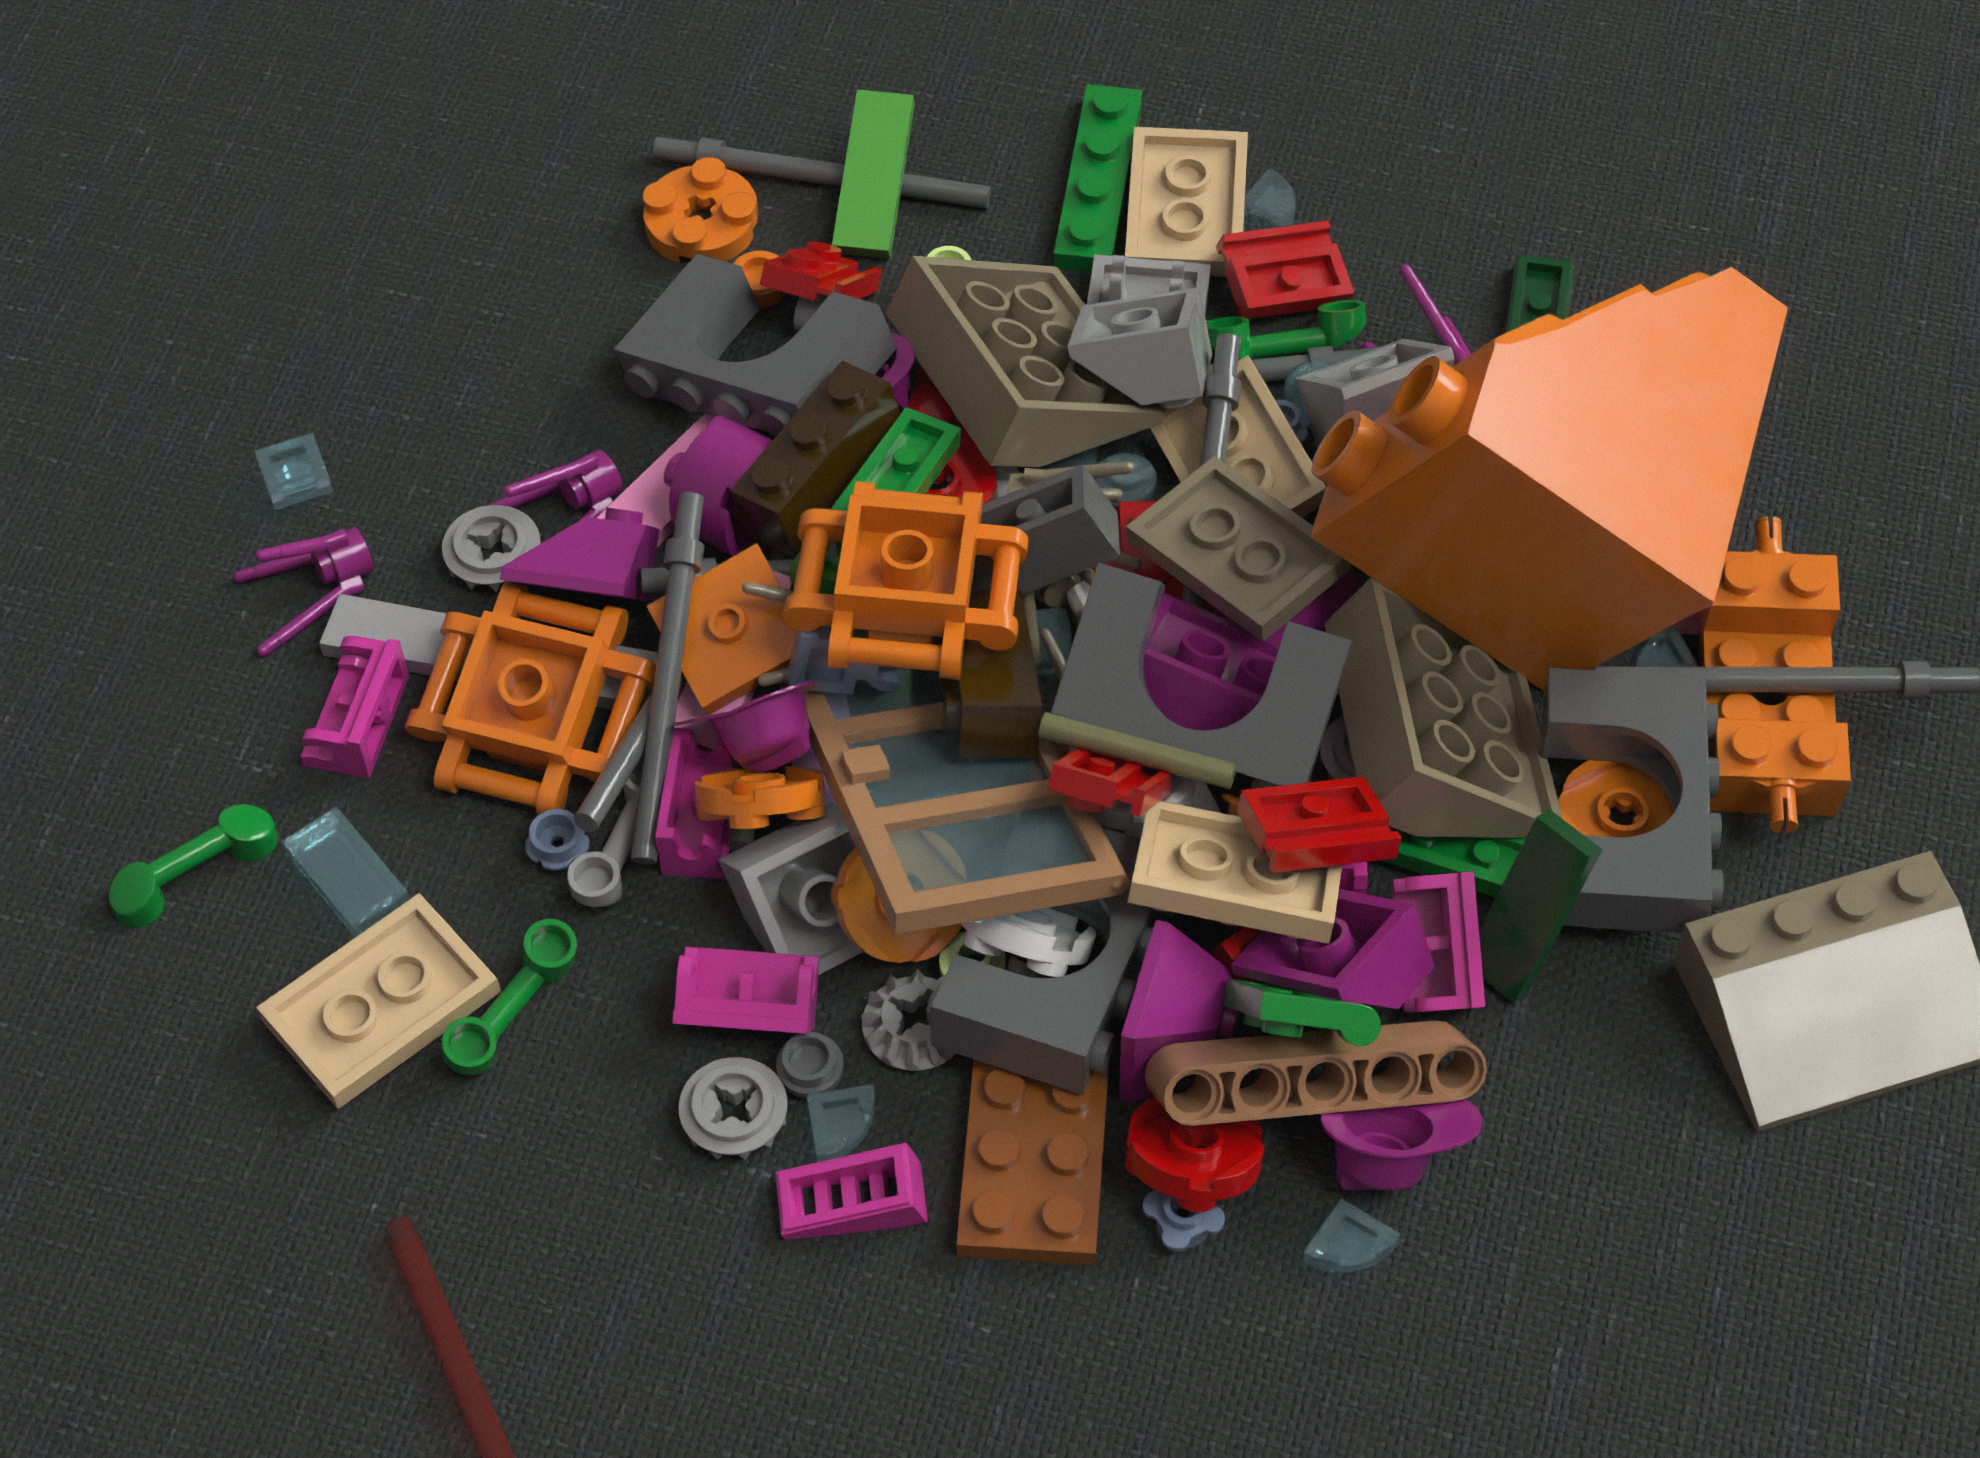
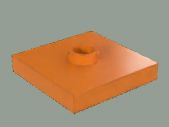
M757 543L693 580L682 672L700 706L707 715L760 686L758 683L760 675L781 670L782 668L789 667L797 631L789 628L783 622L782 617L785 603L746 594L742 591V585L746 581L782 588ZM666 595L647 605L660 632Z

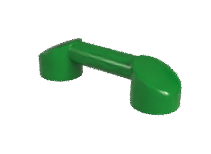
M1342 300L1325 303L1318 307L1320 327L1250 336L1249 319L1245 317H1220L1208 320L1206 324L1213 351L1216 349L1217 337L1219 335L1233 334L1241 339L1239 360L1247 355L1251 360L1304 353L1307 352V348L1332 346L1334 349L1340 347L1358 335L1365 327L1367 321L1364 302Z
M232 805L221 812L218 820L219 824L149 864L137 861L126 865L113 878L109 888L108 900L114 916L121 924L128 927H143L151 924L164 910L165 898L161 886L227 848L235 858L242 861H257L265 858L275 849L278 842V831L272 816L254 805Z
M543 919L530 926L523 941L521 961L523 967L480 1019L476 1017H462L453 1021L446 1028L442 1037L441 1054L445 1063L452 1070L471 1076L488 1071L494 1063L497 1039L542 984H552L561 980L570 971L575 959L577 939L573 930L566 923L556 919Z

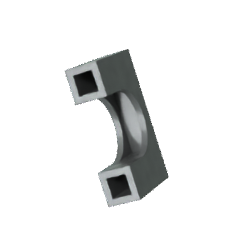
M696 254L619 342L614 351L625 372L624 378L626 383L638 395L644 398L655 397L671 402L689 412L699 411L712 416H723L741 425L767 432L776 437L842 360L875 375L897 347L879 304L831 292L799 332L779 349L753 360L742 362L719 361L725 349L759 311L760 307L741 266Z
M1098 562L1051 714L1236 763V772L1254 777L1250 789L1309 783L1353 645L1352 641L1287 621L1268 685L1255 708L1243 719L1221 729L1200 731L1184 728L1168 719L1157 708L1149 695L1144 679V656L1166 586L1161 581Z
M1549 668L1542 700V757L1610 761L1631 766L1649 776L1660 786L1669 800L1673 813L1660 827L1638 836L1606 837L1584 835L1603 850L1563 926L1682 933L1685 923L1708 917L1710 909H1721L1724 889L1723 871L1712 869L1711 852H1719L1722 819L1720 813H1710V797H1716L1719 788L1720 762L1719 758L1708 757V742H1714L1716 737L1718 706L1717 703H1707L1706 677Z
M1042 808L1024 811L1004 853V876L1089 862L1090 859L1067 816ZM1102 827L1130 880L1129 888L1124 893L1112 897L1050 907L1083 920L1096 931L1103 941L1105 948L1092 963L1066 976L1033 978L955 954L930 1006L931 1045L1084 1095L1093 1072L1104 1073L1110 1063L1116 1043V1034L1111 1032L1117 1018L1123 1020L1127 1018L1137 981L1134 979L1140 966L1143 964L1155 921L1161 920L1162 916L1172 918L1175 912L1158 911L1151 907L1128 903L1141 839Z

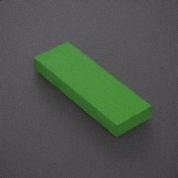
M857 89L832 245L840 248L842 255L891 259L915 107L914 95Z

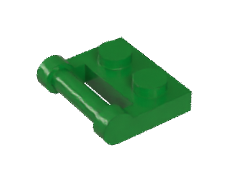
M1229 978L1227 980L1224 1005L1244 1013L1243 1024L1260 1027L1262 1032L1289 1037H1302L1305 1025L1316 1031L1335 1030L1344 1042L1355 1046H1367L1373 1043L1379 1036L1381 1020L1378 1013L1369 1006L1275 984Z

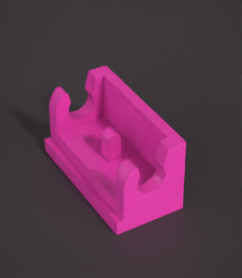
M360 636L343 637L339 649L349 654H360L366 658L359 655H341L338 663V673L315 728L306 729L301 742L308 746H304L300 757L303 766L370 779L410 675L399 640L388 638L386 642Z
M674 728L655 835L662 875L726 879L718 859L730 854L729 847H727L729 819L713 821L698 819L697 810L695 809L694 781L701 782V776L708 773L738 768L739 763H735V760H733L719 736L716 750L706 751L696 746L697 738L691 729Z
M1474 872L1413 876L1391 880L1392 900L1414 904L1435 965L1434 969L1402 1004V1013L1485 1007Z
M687 946L685 947L684 956H679L673 1024L807 1034L815 1029L820 956Z

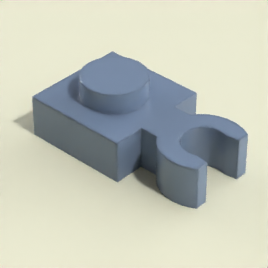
M819 626L816 630L810 632H796L788 669L789 687L814 681L816 687L811 691L853 695L856 680H864L880 691L891 692L899 690L901 683L898 668L850 663L848 669L828 668L830 626ZM854 629L853 637L864 638L863 630Z

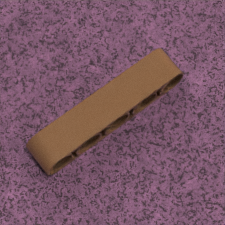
M1424 1021L1381 1025L1379 1036L1373 1043L1367 1046H1355L1344 1042L1335 1030L1303 1032L1302 1037L1264 1035L1174 1043L1162 1047L1152 1055L1146 1066L1145 1080L1148 1089L1173 1120L1182 1125L1196 1126L1459 1101L1469 1098L1479 1090L1485 1081L1487 1065L1481 1051L1454 1026L1443 1021ZM1455 1051L1454 1058L1450 1064L1443 1069L1437 1070L1441 1058L1447 1053ZM1391 1056L1390 1064L1386 1070L1379 1075L1371 1077L1375 1065L1383 1058ZM1327 1062L1326 1068L1320 1077L1314 1081L1306 1082L1307 1075L1313 1067ZM1262 1068L1256 1082L1248 1087L1239 1088L1241 1080L1248 1072ZM1190 1074H1196L1195 1081L1189 1089L1183 1093L1172 1094L1174 1086L1181 1078Z

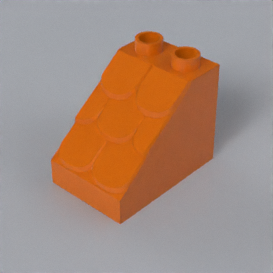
M1730 267L1713 276L1702 272L1693 273L1653 293L1639 284L1564 320L1552 314H1547L1494 338L1453 367L1436 356L1428 357L1420 362L1402 382L1387 412L1372 421L1358 410H1352L1343 415L1323 438L1313 458L1311 471L1316 478L1327 484L1310 537L1512 671H1517L1526 677L1527 681L1542 691L1545 690L1549 668L1590 670L1714 603L1788 307L1733 267Z

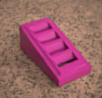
M907 1143L775 1172L781 1235L785 1240L901 1228L928 1221L921 1163ZM896 1178L898 1195L889 1197L887 1179ZM869 1181L871 1201L861 1203L859 1182ZM841 1184L843 1207L833 1209L831 1185ZM814 1187L816 1213L805 1215L803 1188Z

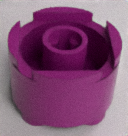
M723 416L713 418L706 429L694 439L685 453L675 454L665 468L664 483L670 487L669 511L674 525L679 494L683 492L697 493L704 497L699 541L731 557L756 543L764 555L771 551L770 546L747 535L730 490L773 440Z

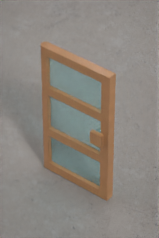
M898 668L900 688L891 692L877 690L868 681L856 680L853 695L820 691L805 693L811 727L809 735L811 747L895 935L1117 896L1129 888L1130 880L1094 812L1074 808L1065 802L1066 795L1047 790L1053 764L1064 757L1057 742L1039 738L1037 758L959 759L955 732L944 731V693H939L937 671ZM783 682L785 688L789 687V682Z

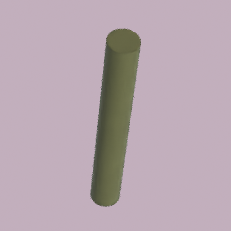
M1048 712L1044 713L1039 728V738L1226 789L1231 788L1236 772V763Z

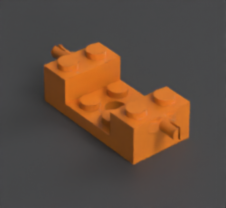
M1768 516L1761 517L1754 523L1757 550L1752 552L1727 551L1715 601L1699 611L1700 667H1833L1831 634L1840 613L1837 555L1793 554L1783 551L1782 521L1777 517H1772L1769 526ZM1706 692L1707 703H1717L1718 706L1716 737L1714 742H1708V757L1719 758L1720 762L1718 793L1716 797H1710V811L1770 814L1769 828L1780 833L1783 822L1784 833L1793 832L1798 829L1797 815L1837 816L1851 782L1848 724L1836 723L1834 693H1782L1785 699L1784 702L1778 705H1765L1756 700L1752 692Z

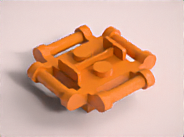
M856 481L853 495L850 494L848 511L809 509L801 514L797 535L802 545L793 594L786 598L782 617L783 622L789 628L800 632H810L816 630L819 626L831 627L828 668L848 669L849 664L854 663L938 671L939 678L960 680L964 639L978 640L983 646L997 651L1010 649L1016 644L1019 624L1013 614L1019 565L1027 557L1028 536L1024 531L1015 527L981 524L983 493L964 491L963 497L888 491L876 489L875 483ZM833 542H842L834 595L819 594L827 547ZM976 555L990 556L994 561L988 609L969 608ZM854 629L868 630V638L853 637ZM932 636L943 637L942 646L931 645Z
M506 581L499 592L493 612L484 610L481 618L459 612L446 613L440 629V633L445 637L418 709L410 711L404 727L408 733L420 739L431 742L445 741L435 769V788L451 793H457L461 788L536 807V812L539 815L551 809L564 810L568 796V785L572 774L584 776L596 782L636 718L646 689L654 687L656 664L645 658L616 651L617 646L622 643L627 630L628 611L607 605L603 610L562 601L530 593L526 585ZM526 617L546 623H551L594 634V636L591 637L551 626H546L522 620L521 618ZM468 645H471L447 713L443 715ZM610 676L622 680L597 753L582 750L581 748L606 677ZM473 748L485 751L493 759L544 771L542 783L467 764L470 750Z

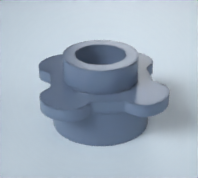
M1152 1191L1146 1195L1143 1201L1145 1216L1155 1220L1156 1230L1162 1239L1163 1245L1171 1251L1180 1252L1197 1246L1205 1240L1208 1234L1215 1235L1224 1226L1225 1215L1219 1207H1214L1207 1212L1190 1211V1215L1183 1218L1177 1214V1211L1182 1207L1178 1205L1175 1197L1158 1191Z

